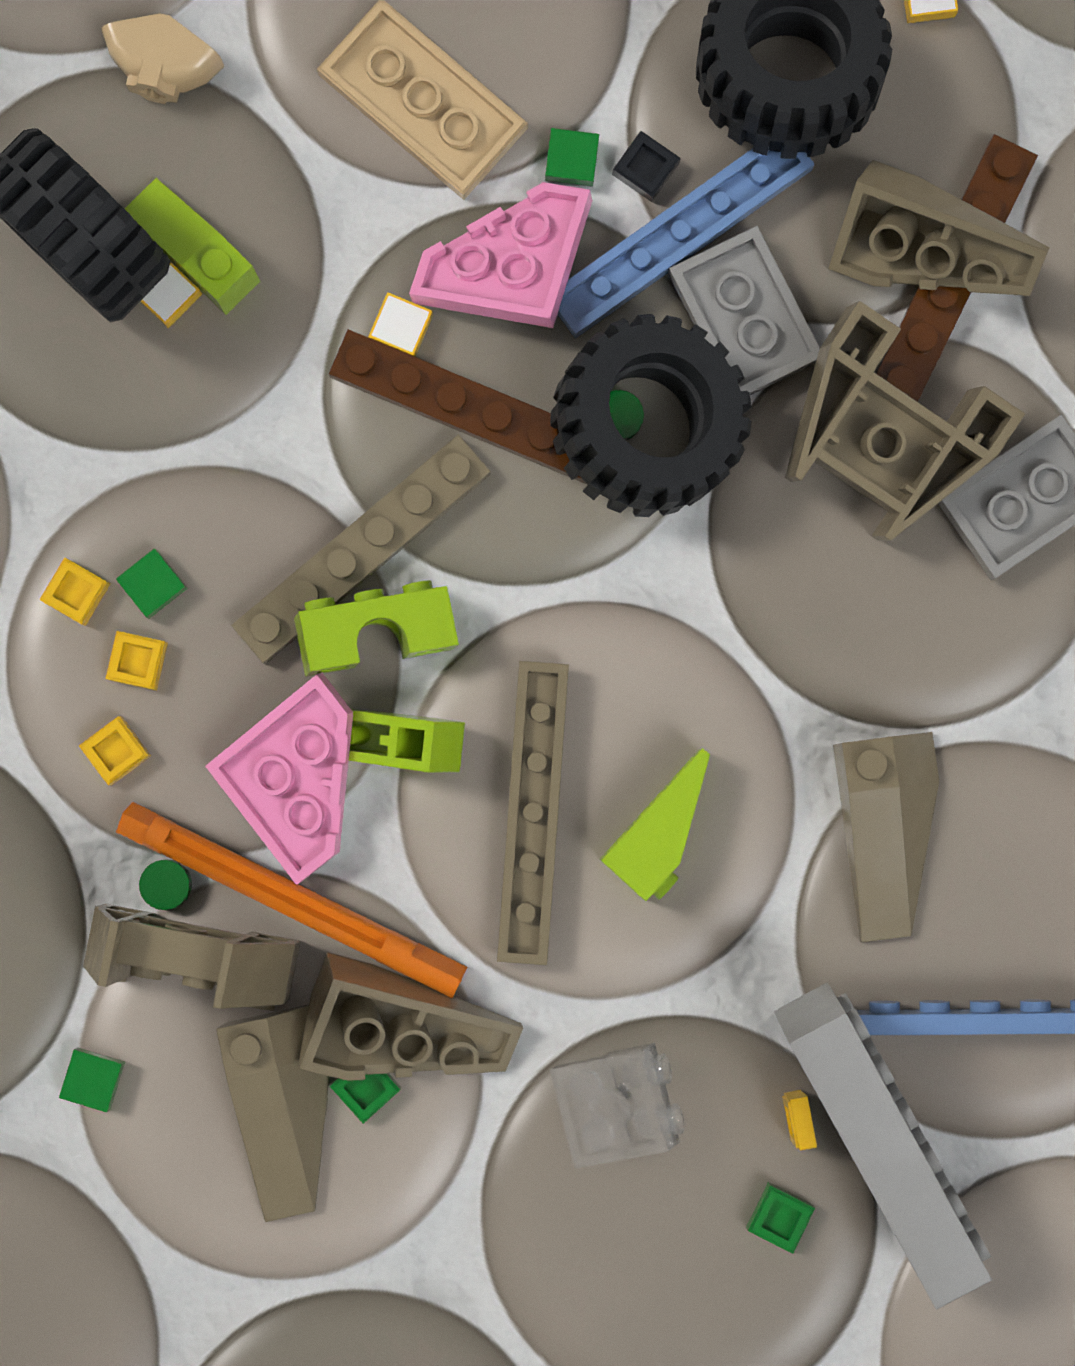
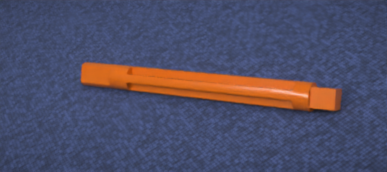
M132 802L122 813L116 833L159 854H163L375 959L377 962L453 998L467 966L299 884L296 885L295 882L135 802Z

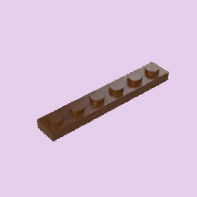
M994 134L961 200L1005 223L1038 155ZM918 286L899 325L901 330L885 353L876 374L918 402L971 292L967 288L938 286L936 290L920 289Z
M347 330L330 369V378L568 476L564 467L570 460L566 453L557 455L553 444V439L558 435L559 430L550 426L551 413L357 332ZM580 476L575 478V480L586 484Z

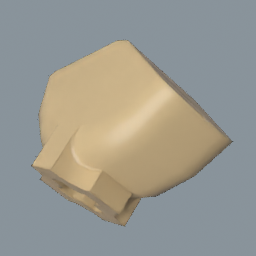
M159 13L115 21L102 27V33L111 58L128 77L126 82L128 90L144 97L148 101L166 104L167 102L177 103L179 93H185L207 84L224 68L221 57L212 47L170 15Z

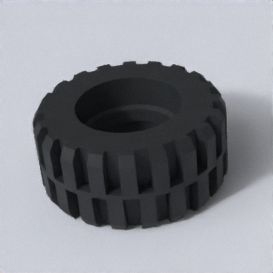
M711 0L708 5L707 15L703 18L696 61V80L699 81L698 94L702 104L705 107H710V119L720 129L726 125L729 128L727 137L734 142L742 145L746 141L754 145L753 152L767 156L768 150L781 152L780 158L796 159L797 152H806L807 157H814L824 154L827 144H830L832 148H839L847 143L852 133L862 130L869 121L871 111L875 110L891 62L893 49L890 46L892 31L890 22L883 18L885 9L880 0ZM796 36L809 40L822 48L831 58L836 69L825 76L813 80L794 81L783 79L761 67L753 58L749 49L767 38Z
M38 128L23 130L1 152L0 218L110 323L123 320L168 274L170 266L168 256L143 227L79 163L72 159L66 151Z
M653 314L637 315L631 324L624 318L611 323L604 333L597 332L587 341L565 370V375L558 383L553 396L557 404L551 410L550 426L559 430L558 435L553 439V444L557 455L566 453L570 460L564 467V470L571 480L580 476L586 482L587 486L582 492L592 500H595L601 494L609 499L607 508L621 513L627 507H632L635 517H650L658 510L665 516L678 512L685 505L691 506L719 485L730 474L729 470L740 461L745 451L741 443L750 436L752 421L749 418L743 417V414L752 407L750 392L747 390L740 391L739 383L745 377L739 365L736 364L731 367L725 357L730 352L720 341L714 347L704 339L708 331L696 324L690 330L682 328L681 318L666 315L660 323H656ZM627 378H646L656 381L671 390L682 403L688 416L690 435L686 449L674 457H655L631 446L620 435L611 417L609 405L610 392L616 383Z

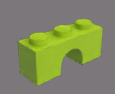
M427 580L402 586L403 593L384 596L383 589H373L354 594L355 602L335 605L333 597L305 602V610L298 611L294 617L305 677L355 668L360 663L357 637L360 630L369 625L385 626L396 635L400 644L402 659L451 651L459 645L448 587L433 588L432 581Z

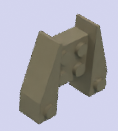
M858 301L845 309L819 349L785 478L790 482L802 481L814 462L888 511L872 534V537L877 540L891 541L995 459L1025 413L986 386L967 390L947 422L874 373L875 368L899 334L901 328L863 302Z
M102 904L95 906L83 967L98 986L107 987L117 982H126L127 978L131 976L161 980L162 975L170 976L171 974L183 976L182 985L213 990L214 985H217L213 1003L214 1008L251 1007L273 1011L275 1010V1005H283L290 999L301 941L258 932L240 934L156 918L153 912Z

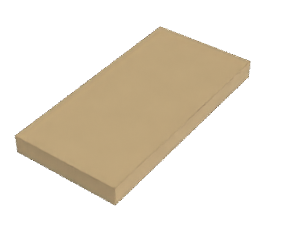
M379 0L317 68L318 75L463 200L466 199L528 129V123L385 0Z

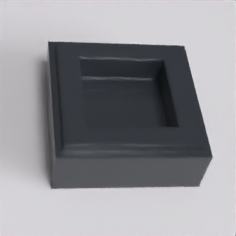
M640 131L613 168L612 175L652 202L680 164L681 158L643 131Z

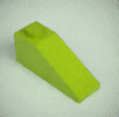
M155 178L124 208L161 247L169 260L225 315L260 282L254 267L215 228L159 179Z
M351 709L353 711L349 761L428 773L460 772L465 722Z
M703 748L699 749L599 859L644 901H647L652 895L660 900L679 879L673 871L681 863L710 754Z

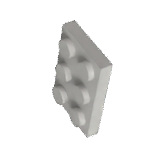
M758 226L669 268L668 275L693 324L708 331L704 339L714 347L719 341L726 347L730 353L725 359L731 367L736 364L739 365L745 377L739 383L740 391L747 390L752 395L816 363L820 347Z
M1062 414L988 463L938 503L990 580L997 578L1075 525V433Z

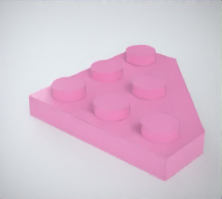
M543 182L527 191V198L505 211L499 207L466 226L467 233L444 246L440 241L424 250L409 292L412 302L418 305L553 328L593 201L590 189Z
M323 673L316 674L205 766L296 885L304 881L340 852L353 711Z

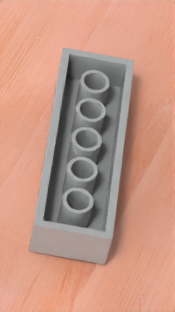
M827 982L775 1010L774 1014L793 1052L936 1310L992 1281L983 1264V1261L991 1257L990 1253L971 1223L966 1209L943 1172V1167L919 1128L913 1112L896 1086L890 1070L872 1042L866 1026L847 994L844 993L836 997Z

